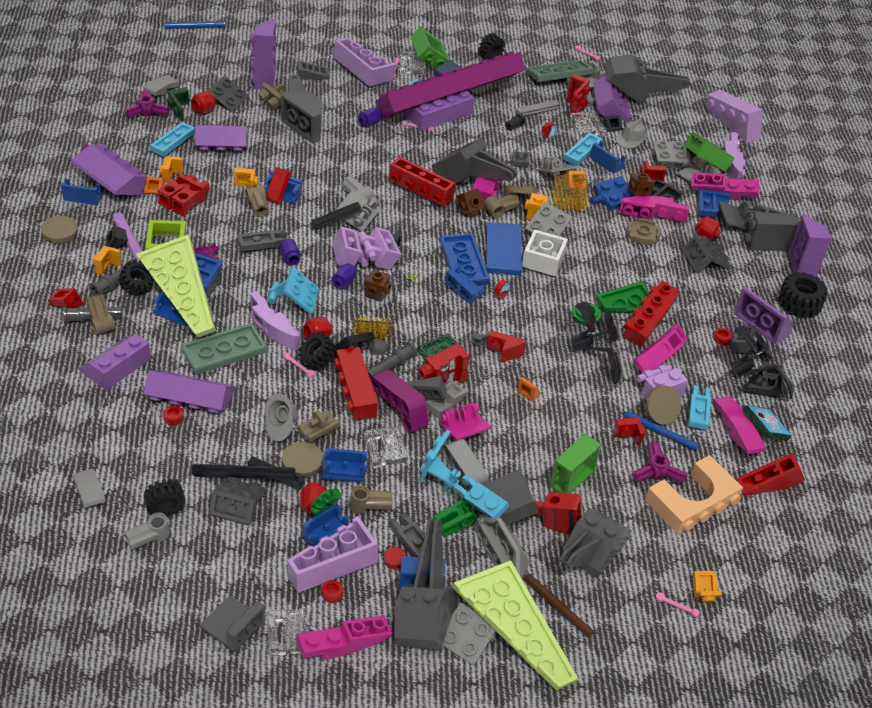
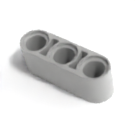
M464 439L444 445L442 449L443 455L452 470L457 469L456 474L460 471L461 475L458 479L467 491L471 487L462 480L465 474L476 483L479 482L483 485L489 482L485 469Z

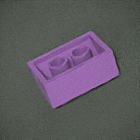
M607 74L593 82V92L595 94L596 111L598 114L604 117L620 115L621 120H630L626 93L609 82Z
M195 125V146L203 151H207L209 148H216L217 151H226V148H233V151H243L247 147L246 126Z
M807 215L801 216L788 255L794 273L805 272L817 277L818 272L822 268L823 258L827 255V248L831 244L832 236L829 234L826 226Z
M745 286L742 288L734 315L749 326H756V331L775 345L790 335L794 322Z
M136 333L124 337L81 366L79 371L103 389L108 390L151 360L149 342Z

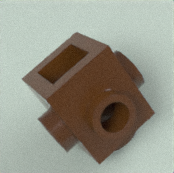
M631 173L628 189L634 196H651V192L654 189V181L647 173Z
M479 189L456 195L458 207L462 215L469 213V216L479 214L478 210L484 208V200L480 195Z
M373 269L370 275H367L364 279L365 297L382 302L391 289L390 275Z

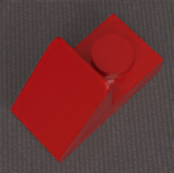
M490 330L486 348L501 352L500 363H504L524 355L526 340Z

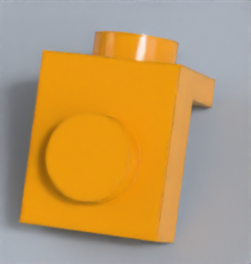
M166 156L163 165H160V175L164 178L165 183H169L173 173H183V158Z
M234 169V185L249 186L250 188L258 187L259 178L256 176L255 169Z
M103 246L99 253L94 256L93 265H95V272L103 275L110 263L121 265L122 258L119 249Z
M716 571L693 572L694 599H702V602H715V599L721 596V591H718Z

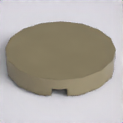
M508 185L504 187V192L538 194L536 187Z
M54 216L42 223L41 234L46 241L50 240L56 244L66 243L74 239V236L78 234V227L76 221L70 217Z
M639 218L629 222L626 231L627 236L635 243L651 245L659 240L661 228L657 227L656 223L652 220Z
M656 386L648 392L644 407L648 418L657 424L668 425L674 422L681 411V399L676 390L670 386Z
M294 443L283 452V467H294L296 475L299 477H311L321 470L323 453L318 446L312 443Z

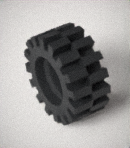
M490 33L489 36L486 35V38L482 39L483 42L479 43L480 47H478L479 51L477 53L484 60H491L499 55L502 56L506 46L505 41L495 33Z
M134 259L132 262L130 260L127 264L125 263L119 275L120 286H124V291L128 289V294L135 292L134 296H138L139 292L140 295L148 293L155 280L141 260L137 263V259ZM130 274H139L143 277L144 281H135L131 278Z
M315 332V335L309 334L310 338L305 337V343L301 342L300 345L302 347L298 349L300 351L298 353L300 359L309 368L314 370L317 368L322 369V365L326 367L328 361L331 363V357L335 356L334 352L336 351L335 344L328 336L322 332ZM319 347H321L320 350H319L316 354H314V352H315Z
M162 479L161 483L155 481L154 486L150 484L148 486L149 489L144 491L143 497L147 512L150 515L162 513L169 517L171 513L177 514L178 510H182L186 504L181 484L176 480L173 482V479H169L168 482H166V479Z

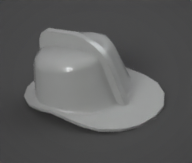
M639 119L626 123L623 130L616 136V142L619 146L630 149L636 148L647 138L642 120Z
M281 393L270 396L265 406L267 432L272 440L276 442L285 440L290 435L293 423L297 417L295 405Z

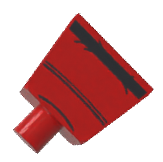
M549 492L545 502L535 501L539 511L536 514L543 515V526L548 529L570 535L576 523L582 517L581 494Z

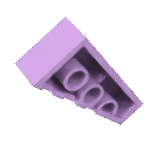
M348 37L335 40L333 57L366 83V85L374 86L393 81L396 69L395 63L391 62L389 64L386 62V58L382 56L378 58L373 55V51L362 49V45Z
M723 90L707 94L706 109L731 131L738 133V137L745 143L761 138L763 109Z
M359 516L352 519L351 524L339 527L335 534L320 539L319 544L314 547L309 546L288 559V579L297 593L321 585L326 581L334 580L378 562V543Z

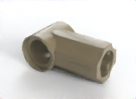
M264 186L246 188V199L248 204L251 203L254 214L264 217L269 213Z
M513 193L500 198L490 196L484 201L483 205L494 218H499L505 211L519 207L520 201L517 194Z
M103 294L86 298L94 334L98 335L115 330V324L111 314L108 313Z
M355 486L351 490L350 510L358 514L366 512L367 509L391 510L392 492L372 491L365 486Z

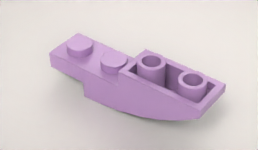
M736 132L731 133L729 141H724L722 149L735 158L732 165L726 171L730 179H743L746 160L743 159V152H740V140Z
M258 291L250 293L252 321L255 325L279 344L294 350L299 349L300 334L291 326L290 320L285 318L282 312L275 313L272 308L270 309L266 299L261 297Z

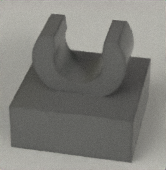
M516 148L515 152H512V167L529 168V152L527 149H525V152H519V148Z

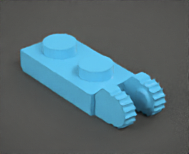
M694 385L690 398L688 426L708 430L711 407L710 388L706 387L703 395H699V388L697 385Z
M466 474L462 477V480L471 489L467 492L458 484L453 487L466 502L488 517L499 518L509 507L507 501L479 482L476 483Z

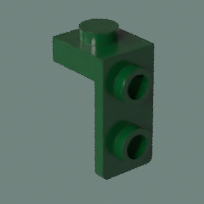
M187 87L168 91L167 105L169 108H172L175 117H178L180 121H184L182 105L189 104V90Z

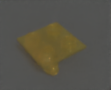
M554 175V207L558 209H586L587 175Z
M358 316V318H354L353 334L373 331L374 335L379 338L391 336L393 322L388 320V318H379V321H377L376 317L375 321H371V317L369 321H367L368 317Z

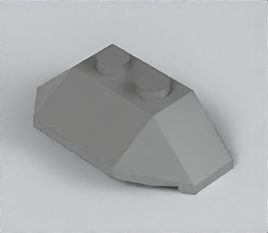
M477 518L475 533L494 566L511 560L522 581H524L530 558L528 553L523 551L520 546L518 536L513 534L510 527L501 518Z

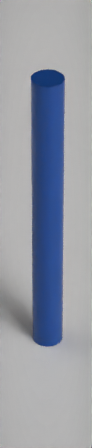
M225 21L164 23V29L225 27Z
M628 410L624 415V418H640L641 424L645 428L694 451L699 447L698 443Z

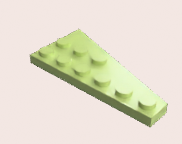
M188 234L136 254L197 337L216 331L192 241Z
M511 560L453 583L451 587L556 691L577 681V675Z

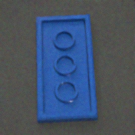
M487 222L486 269L488 273L522 274L521 225Z
M473 233L439 236V243L448 269L460 264L461 271L477 286L490 284V277Z

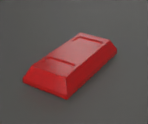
M275 168L266 193V200L281 204L292 172Z

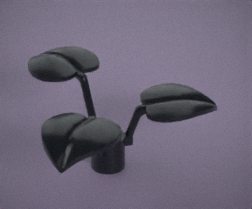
M580 302L575 307L580 311L587 330L571 337L572 346L575 351L585 349V351L608 352L615 385L619 382L623 373L617 353H613L611 348L591 347L594 344V337L608 332L613 342L619 339L618 329L614 324L613 316L609 311L604 312V321L607 329L591 334L595 332L596 319L594 311L588 302Z
M742 325L737 327L734 332L741 335L750 346V350L740 360L732 364L737 375L741 377L748 372L751 375L756 372L773 369L785 381L789 390V400L793 398L792 383L779 366L774 365L753 369L755 367L753 359L763 352L767 354L770 360L773 359V354L762 336L757 331L754 333L757 343L762 347L758 352L747 329Z

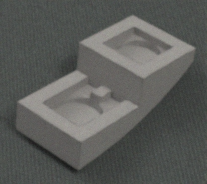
M166 75L152 80L143 89L150 91L154 96L166 95L167 89L177 88L179 81Z
M454 381L445 385L447 388L445 400L428 399L426 401L427 410L438 418L443 412L452 409L467 394V391Z
M93 468L72 474L84 508L106 502Z

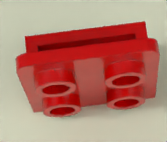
M573 74L570 78L567 102L572 104L569 117L572 120L580 114L583 108H586L588 104L587 95L591 89L589 87L590 80Z

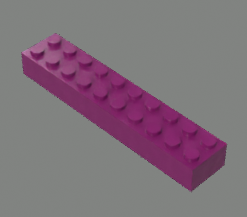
M514 51L504 56L499 55L491 60H483L476 65L474 63L463 69L461 67L450 73L445 72L440 74V76L427 78L425 81L420 80L412 85H404L397 90L386 91V93L379 95L380 98L375 102L377 108L382 113L383 119L435 99L463 90L469 91L512 77L525 71L526 68L521 53L514 54Z

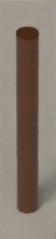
M530 573L525 576L524 581L588 638L593 635V629Z

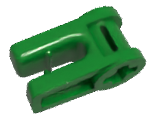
M460 500L436 514L433 520L434 522L435 520H441L442 536L447 537L472 526L477 521L478 516L468 508V503L465 500Z

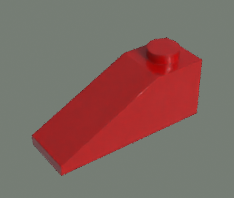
M790 453L736 478V480L743 487L742 492L744 496L787 489L805 481V478L793 453Z

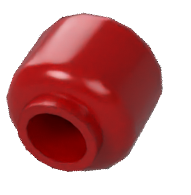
M203 91L193 95L191 106L198 114L211 112L215 108L216 100L210 92Z
M708 216L700 218L695 227L697 235L705 236L710 241L713 238L717 239L722 231L719 229L720 223Z
M325 317L310 318L303 326V334L305 337L310 338L309 334L315 335V332H322L330 337L332 325Z
M320 483L305 485L300 492L301 509L310 516H317L311 512L310 508L313 501L327 489Z

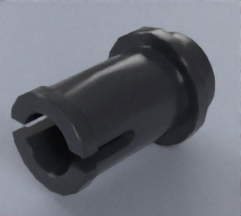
M517 114L513 119L506 121L505 126L511 131L518 126H523L526 118L523 114Z

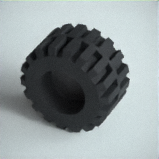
M805 272L791 273L783 281L778 295L779 305L783 307L784 311H788L789 314L796 315V317L812 318L821 312L828 295V288L823 281H820V278L812 274H806Z

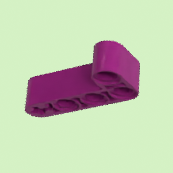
M389 369L370 376L374 391L401 412L403 426L409 434L429 425L426 400L420 392Z

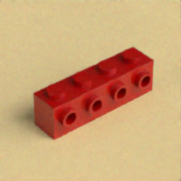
M400 156L390 164L389 181L443 207L447 206L454 199L455 182Z
M663 280L658 285H654L649 292L650 296H645L641 302V308L637 307L633 312L632 320L628 318L623 328L625 331L623 337L642 348L674 305L680 291Z
M360 347L337 350L336 358L333 359L334 368L339 371L338 381L339 384H343L342 393L343 397L348 400V412L352 413L354 420L377 417L378 401Z

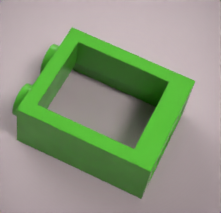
M419 27L410 37L418 57L432 67L437 68L450 60L442 41L422 27Z
M693 131L684 143V146L693 153L725 172L735 159L722 148Z
M587 434L581 436L555 460L549 487L559 493H572L595 471L601 444Z

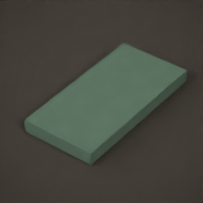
M574 60L527 67L526 73L536 81L541 82L569 78L573 74L579 76L594 74V68L583 60Z
M253 323L181 344V351L196 375L268 352V347Z

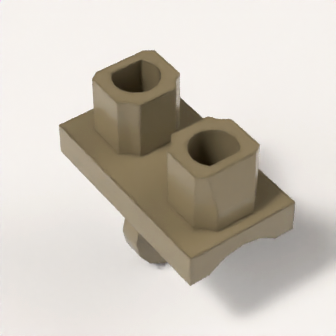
M264 82L262 84L263 90L258 93L259 98L263 102L267 101L273 110L279 106L281 107V94L286 92V87L283 84L271 87L268 83Z
M328 410L322 413L316 411L312 414L311 419L298 425V430L303 434L304 439L308 443L314 444L320 436L332 434L333 429L340 426V422Z

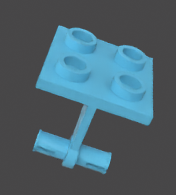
M292 266L285 281L282 283L278 281L273 282L272 288L268 292V303L274 304L277 297L287 295L311 315L314 311L319 288Z
M446 430L443 437L438 436L433 445L435 447L429 450L424 459L426 461H424L419 470L422 473L419 479L420 482L423 483L428 473L446 482L444 490L446 492L449 488L447 493L453 491V487L459 483L458 478L461 475L460 471L456 474L457 469L451 472L438 458L450 434L449 430Z

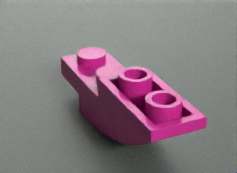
M692 173L691 188L697 191L701 189L731 193V200H741V196L758 197L759 180L727 179L726 174Z
M634 196L622 199L619 214L652 220L653 217L686 223L690 206L673 203V198Z
M678 323L670 327L656 342L650 344L634 359L637 368L641 372L654 370L685 344L688 338Z
M385 615L343 621L341 627L297 633L296 642L302 658L321 656L322 660L371 647L390 638L393 633Z

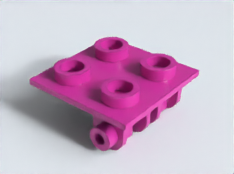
M473 402L464 405V407L460 406L459 409L454 408L443 412L440 415L441 421H438L445 430L450 431V435L456 440L465 439L468 436L492 429V426L477 413L479 406Z

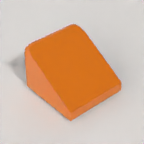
M147 176L144 193L158 195V189L165 184L164 178Z
M523 377L520 378L517 392L534 401L541 393L538 387Z

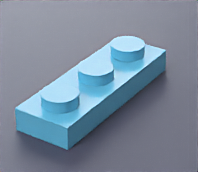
M181 122L152 143L150 151L164 157L194 135L195 127Z
M589 132L564 154L563 160L578 166L591 154L593 143L597 142L599 145L603 139Z

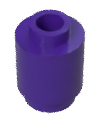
M370 108L360 112L358 115V122L364 128L377 124L382 119V113L378 108Z
M293 239L282 241L279 244V250L284 261L288 265L298 264L301 259V253L296 242Z
M349 263L342 265L332 276L333 285L339 289H346L356 277V268Z

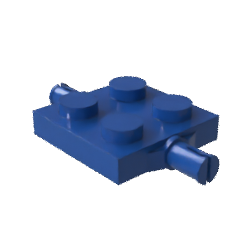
M620 176L595 183L593 190L597 196L590 197V202L592 204L602 202L609 210L620 208L623 198L634 197V195L629 191L628 183Z

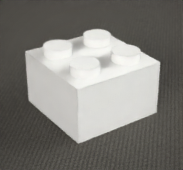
M534 229L524 250L522 267L556 276L565 256L568 239Z

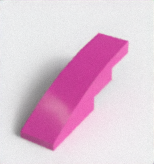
M731 396L713 399V406L721 413V421L729 428V437L747 454L764 452L766 447L741 406Z

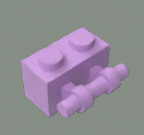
M341 226L332 242L336 263L340 266L347 263L355 266L359 260L363 267H367L369 257L365 254V247L361 245L357 231Z
M375 227L370 235H366L364 231L359 233V241L365 247V254L371 261H374L376 267L390 270L402 255L389 230Z
M660 365L654 370H646L636 376L638 383L645 382L641 394L645 400H647L648 392L656 386H670L676 390L680 397H683L688 383L687 378L678 368L672 369L671 365Z

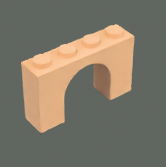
M710 455L696 462L691 473V477L707 492L708 499L703 501L688 500L678 494L665 479L648 489L645 501L677 534L691 530L699 522L707 521L715 513L720 514L726 507L736 505L741 499L740 495L743 487Z

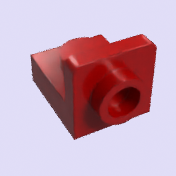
M644 160L640 173H647L652 180L658 178L664 181L666 166H651L648 160Z
M59 288L48 299L51 306L79 308V306L83 305V301L75 288Z
M640 418L616 419L613 434L615 438L634 437L636 445H641L646 431L644 425L641 424Z

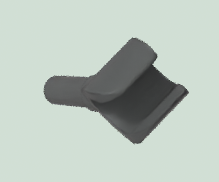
M475 332L472 335L474 339L471 343L481 346L484 340L488 338L489 333L480 335Z

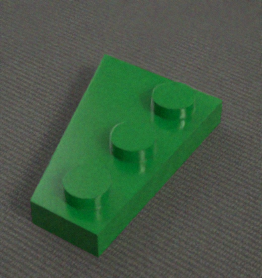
M643 281L596 294L595 300L603 312H634L637 307L641 308V302L644 297H649L650 294Z

